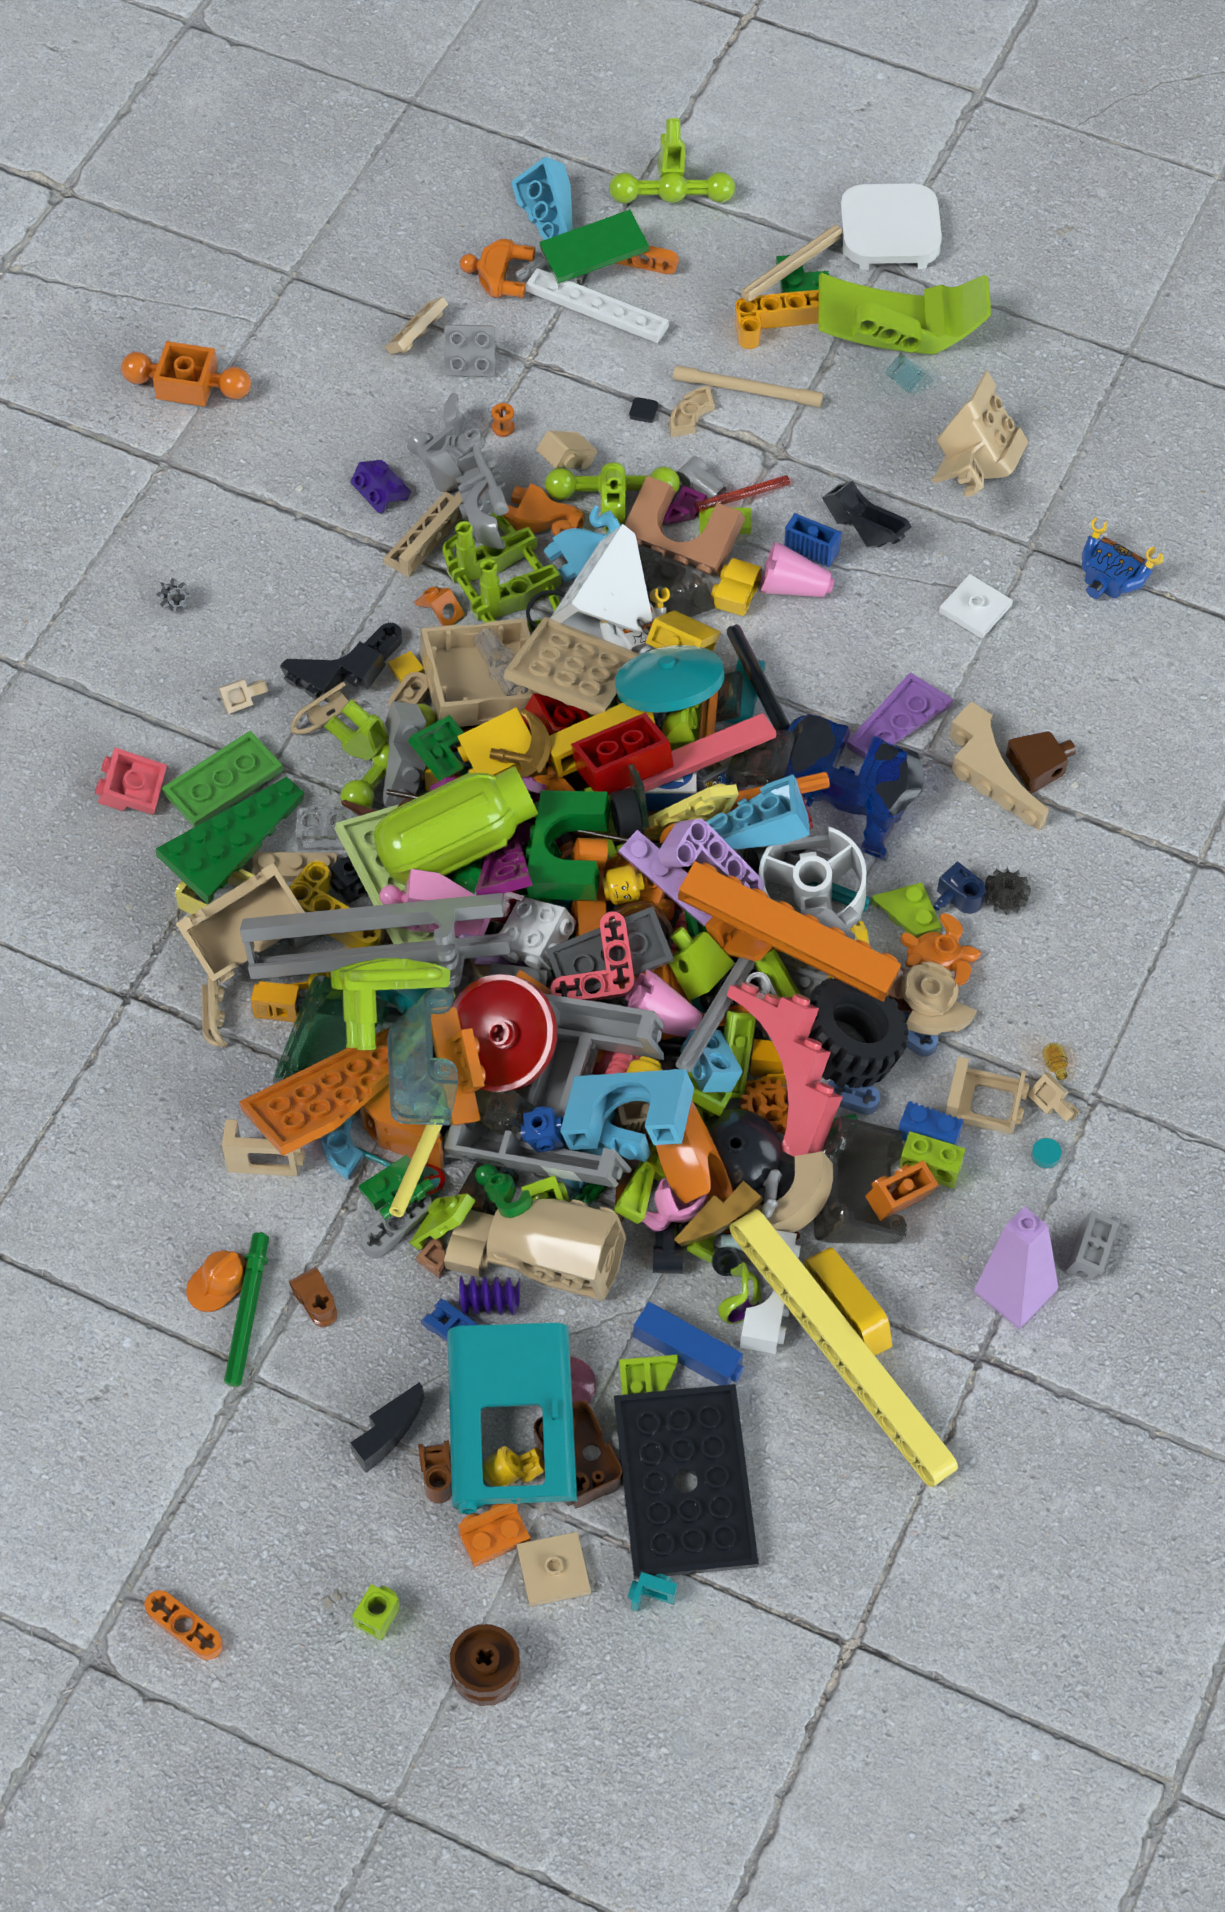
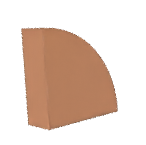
M432 1239L416 1257L417 1263L438 1278L442 1276L445 1270V1251L440 1240Z

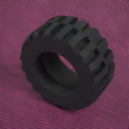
M828 978L822 981L808 996L810 999L809 1004L819 1008L808 1038L822 1043L821 1048L831 1052L822 1078L825 1080L831 1079L835 1081L834 1084L839 1086L847 1084L849 1088H860L861 1085L862 1087H869L880 1082L903 1055L908 1044V1025L904 1023L906 1018L903 1011L898 1010V1003L894 998L890 999L886 996L884 1002L836 978ZM836 1021L844 1022L855 1028L863 1036L866 1043L850 1038L839 1028Z

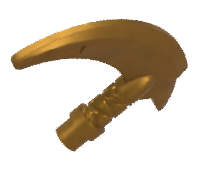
M521 709L520 713L527 720L531 729V744L525 754L506 751V749L492 748L490 759L502 763L507 761L520 764L522 769L519 772L520 776L530 777L535 772L540 774L545 768L550 756L551 744L548 731L541 720L531 712Z

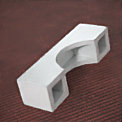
M776 1230L799 1259L801 1246L795 1245L797 1234ZM775 1291L764 1303L746 1308L740 1348L776 1354L777 1344H784L786 1326H781L782 1316H789V1309Z

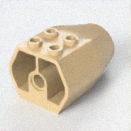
M558 1199L533 1200L529 1210L514 1218L503 1217L497 1209L487 1239V1262L512 1268L518 1273L545 1286L604 1301L617 1277L626 1235L618 1215L609 1208H591L579 1200L568 1202Z

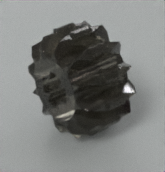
M1008 866L1004 869V872L996 868L993 875H988L985 881L984 897H986V906L994 905V913L1001 909L1004 910L1005 915L1009 913V910L1017 914L1021 907L1027 905L1028 896L1031 893V888L1027 885V877H1020L1019 869L1012 873Z

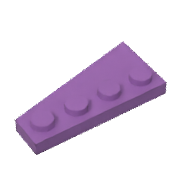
M910 672L847 741L846 748L863 759L870 761L875 757L880 744L894 745L952 707L954 699Z

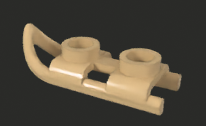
M344 682L338 684L303 707L292 721L291 733L307 734L323 727L332 716L336 715L338 717L341 715V710L348 703V700L341 692V689L346 684ZM327 699L329 703L321 707L319 703ZM330 710H335V712L330 716L326 715V713ZM306 713L309 722L313 726L306 729H297L296 725L299 718Z
M207 976L208 985L202 984L203 1036L213 1046L226 1047L227 1042L223 1039L217 1028L223 1026L225 1019L224 1011L219 1010V1005L217 1004V1002L221 1003L223 1000L224 987L219 986L218 980L212 982L210 977Z

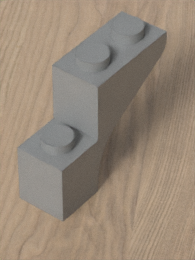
M392 701L384 723L389 736V755L383 791V802L386 806L399 805L405 799L387 795V789L416 794L426 764L408 742L409 738L423 730L427 723L418 704Z

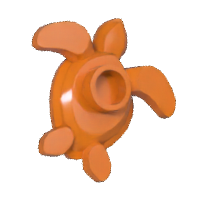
M943 913L939 917L946 930V935L938 932H929L918 938L910 933H903L901 935V942L904 946L908 947L906 967L911 968L914 965L922 964V962L940 964L950 972H955L954 981L958 986L964 985L970 977L972 969L969 963L977 961L981 956V951L970 945L961 946L958 943L963 932L962 925L955 917L947 913Z

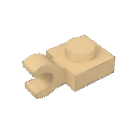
M240 679L218 687L226 713L230 714L252 706L251 697L267 692L268 688L266 682L262 679L249 685L246 684L245 679Z
M1044 1073L1027 1094L1046 1114H1051L1055 1110L1066 1122L1069 1119L1073 1121L1080 1113V1110L1075 1105L1064 1099L1069 1092L1049 1073Z

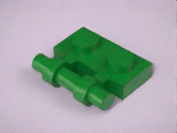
M407 1154L358 1186L360 1193L375 1211H379L384 1220L392 1216L389 1209L411 1161ZM423 1173L418 1180L408 1205L415 1200L419 1202L426 1197L425 1194L434 1188L428 1178L424 1180Z

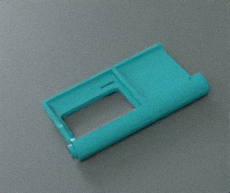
M563 1323L456 1326L449 1329L447 1341L453 1508L457 1509L461 1514H474L477 1512V1509L486 1504L577 1501L568 1326ZM540 1406L543 1416L545 1482L542 1485L485 1486L482 1473L481 1410L485 1407Z

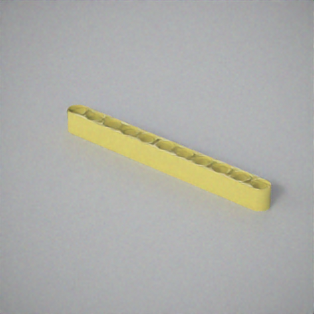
M753 1209L730 1224L729 1229L734 1240L925 1484L934 1487L958 1469V1465L952 1453L767 1218L758 1209Z

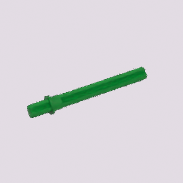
M263 1232L252 1234L249 1253L244 1258L247 1263L224 1377V1383L230 1387H240L242 1384L264 1265L268 1264L266 1254L269 1236Z

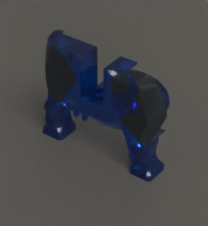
M812 714L801 715L795 718L786 729L780 741L775 770L763 785L790 775L799 778L826 772L830 781L829 787L803 793L804 800H807L806 805L810 807L813 802H820L825 799L838 810L850 814L865 815L866 827L863 832L865 840L861 845V851L887 861L889 854L885 847V839L894 824L901 820L907 806L920 794L924 784L923 766L918 753L906 747L890 744L874 736L857 776L855 775L856 772L848 767L840 766V769L837 768L850 736L849 726Z

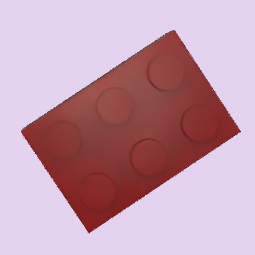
M646 712L571 743L576 769L594 792H607L610 795L611 792L621 790L674 767L669 740Z

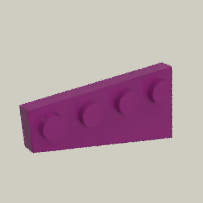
M517 833L513 834L505 847L486 855L475 889L477 895L503 893L504 895V893L532 886L523 848Z

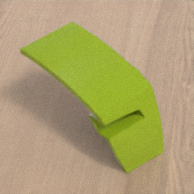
M824 273L819 275L818 331L864 345L908 353L936 354L962 340L991 316L989 279L986 275H982L957 287H948L941 284L924 289V296L867 287Z

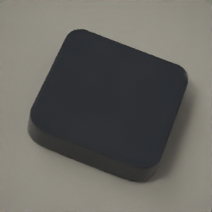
M634 398L629 418L653 423L658 409V402L646 398Z

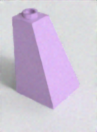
M1025 1206L1005 1225L974 1289V1293L1019 1330L1058 1290L1049 1227Z

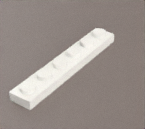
M538 268L525 284L526 292L657 344L669 327L668 319L569 280L558 284L553 274Z

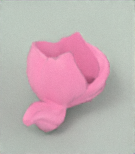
M665 1177L660 1181L655 1192L654 1200L658 1211L656 1213L646 1211L645 1219L641 1223H645L652 1231L659 1232L665 1230L671 1222L684 1223L691 1221L706 1205L707 1196L705 1194L686 1204L675 1195Z

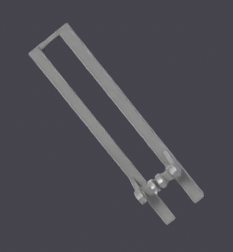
M503 893L245 918L242 920L240 927L251 979L330 972L355 962L376 958H400L421 962L438 961L439 966L450 969V985L445 988H455L461 982L465 958L510 954L512 944L510 933L455 938L454 933L455 921L503 917L502 906L505 904ZM435 923L440 927L434 930V940L268 957H260L259 952L254 951V941Z

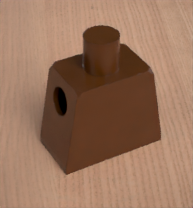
M1049 731L1010 739L1006 751V757L1030 794L1062 777L1066 772L1067 758L1076 754L1075 745L1070 739L1058 744L1053 734Z

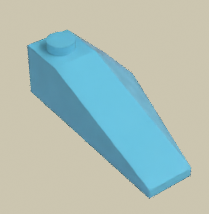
M545 156L511 181L517 203L527 212L531 223L537 226L543 240L573 230L571 185L565 164Z
M794 775L764 785L760 788L761 793L748 801L743 798L737 802L739 806L727 814L719 813L706 821L732 849L782 845L810 835L808 813Z

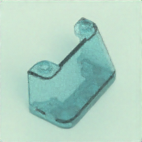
M439 987L427 990L389 1028L387 1047L390 1113L394 1120L399 1123L450 1125L458 1086V1071L452 1061L443 1058H433L432 1047L434 1042L431 1032V1014H444L452 1008L453 988Z

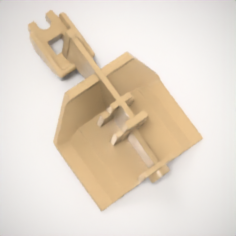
M988 370L983 373L970 400L962 406L943 432L936 438L945 457L931 480L933 483L958 477L959 484L966 483L967 485L963 493L965 497L975 495L984 488V479L1009 476L1015 470L1028 444L1020 427L1015 428L1013 419L1008 416L1001 398L995 393L996 384Z

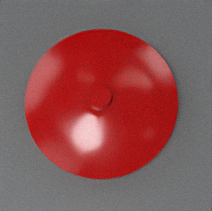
M504 974L490 975L471 983L453 1002L451 1007L457 1009L461 1030L472 1028L473 1034L479 1042L478 1057L486 1075L485 1086L480 1088L481 1090L498 1093L516 1091L531 1084L544 1072L555 1051L557 1022L549 1000L538 987L519 977Z

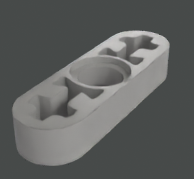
M426 1193L425 1198L419 1202L416 1201L417 1203L424 1201L423 1209L420 1207L414 1209L412 1202L407 1206L402 1217L392 1215L386 1220L381 1217L362 1235L364 1253L372 1258L384 1256L423 1222L429 1213L427 1211L428 1207L432 1203L430 1195ZM394 1218H401L406 1223L402 1229L394 1230L389 1227V1222ZM380 1239L381 1245L379 1247L375 1244L371 1246L370 1240L377 1241Z

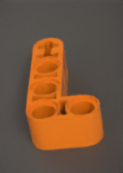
M577 838L572 851L571 860L597 861L600 874L597 901L573 900V916L577 921L574 926L575 937L600 928V920L606 914L605 892L602 878H604L603 870L608 855L606 839Z

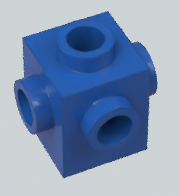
M537 1107L532 1112L523 1113L524 1125H521L522 1138L537 1153L565 1147V1139L560 1131L563 1117L559 1116L552 1107Z

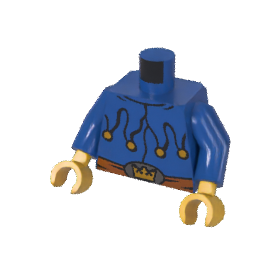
M1095 517L1091 522L1093 533L1088 536L1082 551V569L1086 572L1084 581L1089 585L1086 589L1087 594L1094 599H1098L1103 593L1112 598H1117L1122 593L1126 594L1142 588L1153 572L1152 567L1160 565L1164 560V555L1161 552L1156 559H1151L1156 548L1150 547L1146 552V558L1148 559L1146 562L1145 558L1105 536L1099 539L1100 534L1105 533L1108 526L1105 520L1103 528L1096 529L1095 524L1098 518Z

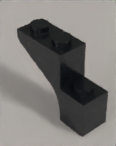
M853 481L838 484L822 497L837 524L843 522L853 524L866 547L874 545L881 547L889 542L896 544L905 538L904 533L912 527L906 518L868 501Z
M359 641L350 653L339 659H286L280 665V668L285 675L284 680L293 687L301 686L310 697L317 699L338 684L344 682L345 679L354 687L360 685L368 690L384 669L386 663L381 653Z

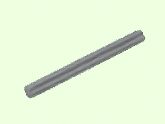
M739 957L677 1060L676 1067L686 1069L687 1072L692 1071L733 1002L731 998L726 996L730 985H742L754 967V961Z

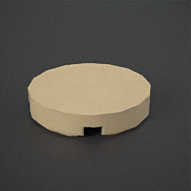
M922 962V964L914 965L909 969L902 980L901 990L905 1001L912 1009L923 1015L940 1016L950 1011L958 998L959 988L948 969L937 963Z

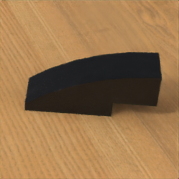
M420 1382L369 1416L371 1429L350 1442L352 1454L365 1472H368L381 1462L408 1432L424 1401L423 1386Z

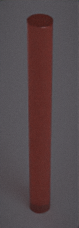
M787 475L695 502L694 506L697 512L714 508L717 502L724 505L790 484V480Z

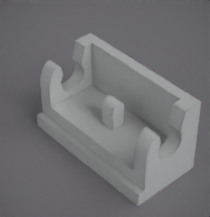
M1092 1210L1080 1224L1065 1273L1074 1275L1077 1274V1271L1087 1273L1085 1280H1092L1098 1274L1102 1275L1119 1222Z

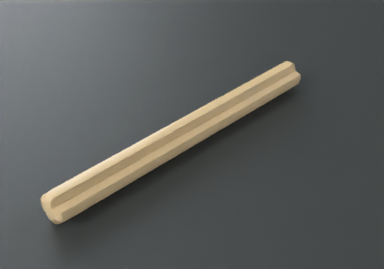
M833 225L744 287L741 290L742 299H745L746 302L755 299L842 238L843 229L839 228L838 225Z

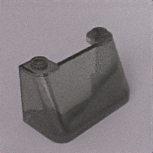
M840 1116L832 1123L822 1151L833 1163V1182L830 1195L824 1207L814 1218V1237L816 1240L826 1243L897 1244L906 1238L907 1223L904 1217L893 1214L880 1221L865 1197L873 1188L871 1184L875 1180L885 1175L888 1178L891 1177V1166L901 1159L904 1149L902 1131Z

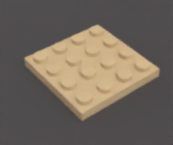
M544 617L505 669L503 679L534 690L541 695L562 701L566 705L585 710L592 715H597L610 709L618 697L615 686L617 672L626 662L640 654Z

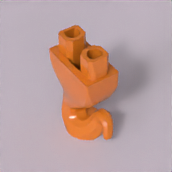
M531 483L528 489L515 486L511 502L518 504L519 507L507 504L509 511L503 514L505 519L514 525L516 531L529 527L533 533H538L552 527L554 536L567 529H582L585 521V513L579 508L569 504L554 502L543 489Z

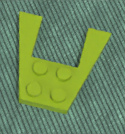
M652 1142L649 1145L651 1155L646 1162L640 1161L613 1210L637 1224L645 1219L653 1179L661 1181L665 1178L656 1145H653ZM717 1235L701 1242L687 1245L686 1250L711 1263L712 1256L715 1253L713 1240L717 1238Z

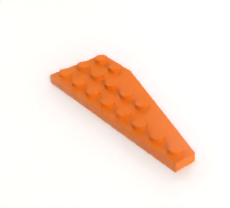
M409 1017L375 1034L376 1050L346 1048L239 1101L241 1110L278 1152L284 1156L337 1129L432 1047L434 1042L431 1028L421 1021L416 1022L412 1017Z

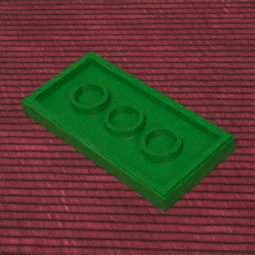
M631 209L539 242L540 249L558 284L649 251V245Z

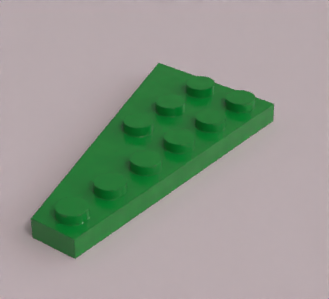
M285 777L157 847L156 857L209 904L214 899V894L219 888L223 889L227 885L229 877L235 871H239L262 846V841L276 831V826L280 821L287 819L304 800V791L288 777Z

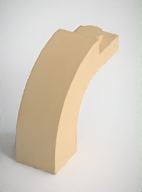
M823 1151L795 1156L793 1184L790 1190L777 1200V1207L772 1216L767 1219L775 1230L794 1233L810 1223L824 1207L832 1188L833 1163ZM758 1205L755 1209L761 1211L763 1205Z

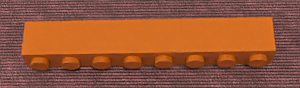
M694 861L679 888L678 900L884 1002L899 973L901 963L897 962L893 955L885 952L881 954L871 949L872 947L865 941L859 939L855 941L845 936L846 934L839 928H828L820 924L816 917L810 914L802 915L794 911L790 904L784 901L776 902L768 898L764 891L757 888L752 890L744 886L738 878L731 875L726 877L718 873L717 869L708 863L700 864Z

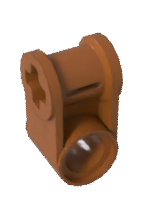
M316 1267L289 1281L297 1300L303 1305L315 1325L328 1327L336 1321L338 1312L334 1305V1298Z
M445 1440L443 1444L432 1446L418 1444L421 1472H423L427 1498L434 1503H444L452 1496L449 1440ZM436 1481H443L446 1483L443 1487L435 1488L431 1486Z

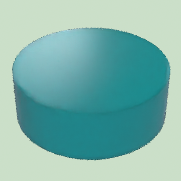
M1051 1138L1039 1139L1033 1145L1032 1160L1041 1168H1052L1059 1163L1062 1149L1059 1143Z

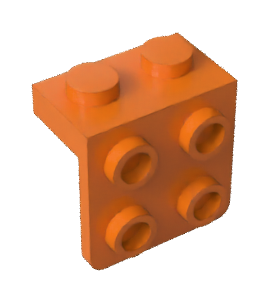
M714 917L705 924L708 934L726 954L759 961L772 948V946Z

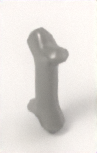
M777 1169L770 1171L768 1178L763 1184L766 1189L760 1212L767 1219L772 1216L778 1205L776 1196L778 1183L782 1175Z

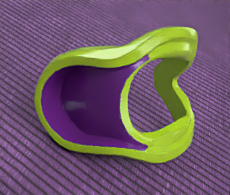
M744 1262L731 1269L733 1276L742 1277V1294L726 1298L717 1307L720 1319L728 1324L744 1321L746 1308L758 1306L761 1302L759 1281L753 1273L749 1272ZM749 1280L753 1281L752 1300L749 1298Z

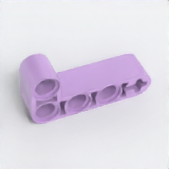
M703 819L677 822L659 850V860L666 868L686 867L692 865L694 861L700 864L708 863L715 867L718 873L726 877L728 875L734 876L741 880L744 886L752 890L753 888L764 890V884L760 876Z

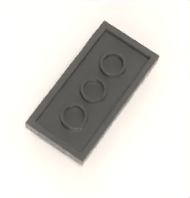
M653 906L624 918L634 977L640 973H646L647 969L651 971L675 961ZM612 922L605 926V928H610L612 940L606 939V943L613 940L624 941V937L619 939L617 937V927L621 926V923ZM600 928L546 949L556 978L606 970ZM619 946L613 947L609 951V957L613 961H621L626 955L625 950ZM628 965L621 968L610 967L611 971L617 969L618 980L613 982L614 985L626 981L622 968L628 969ZM589 979L585 983L584 989L587 993L594 994L600 991L601 983L596 979ZM574 981L576 984L575 988H567L566 984H560L563 996L568 997L567 993L574 990L577 991V996H582L579 987L580 981Z

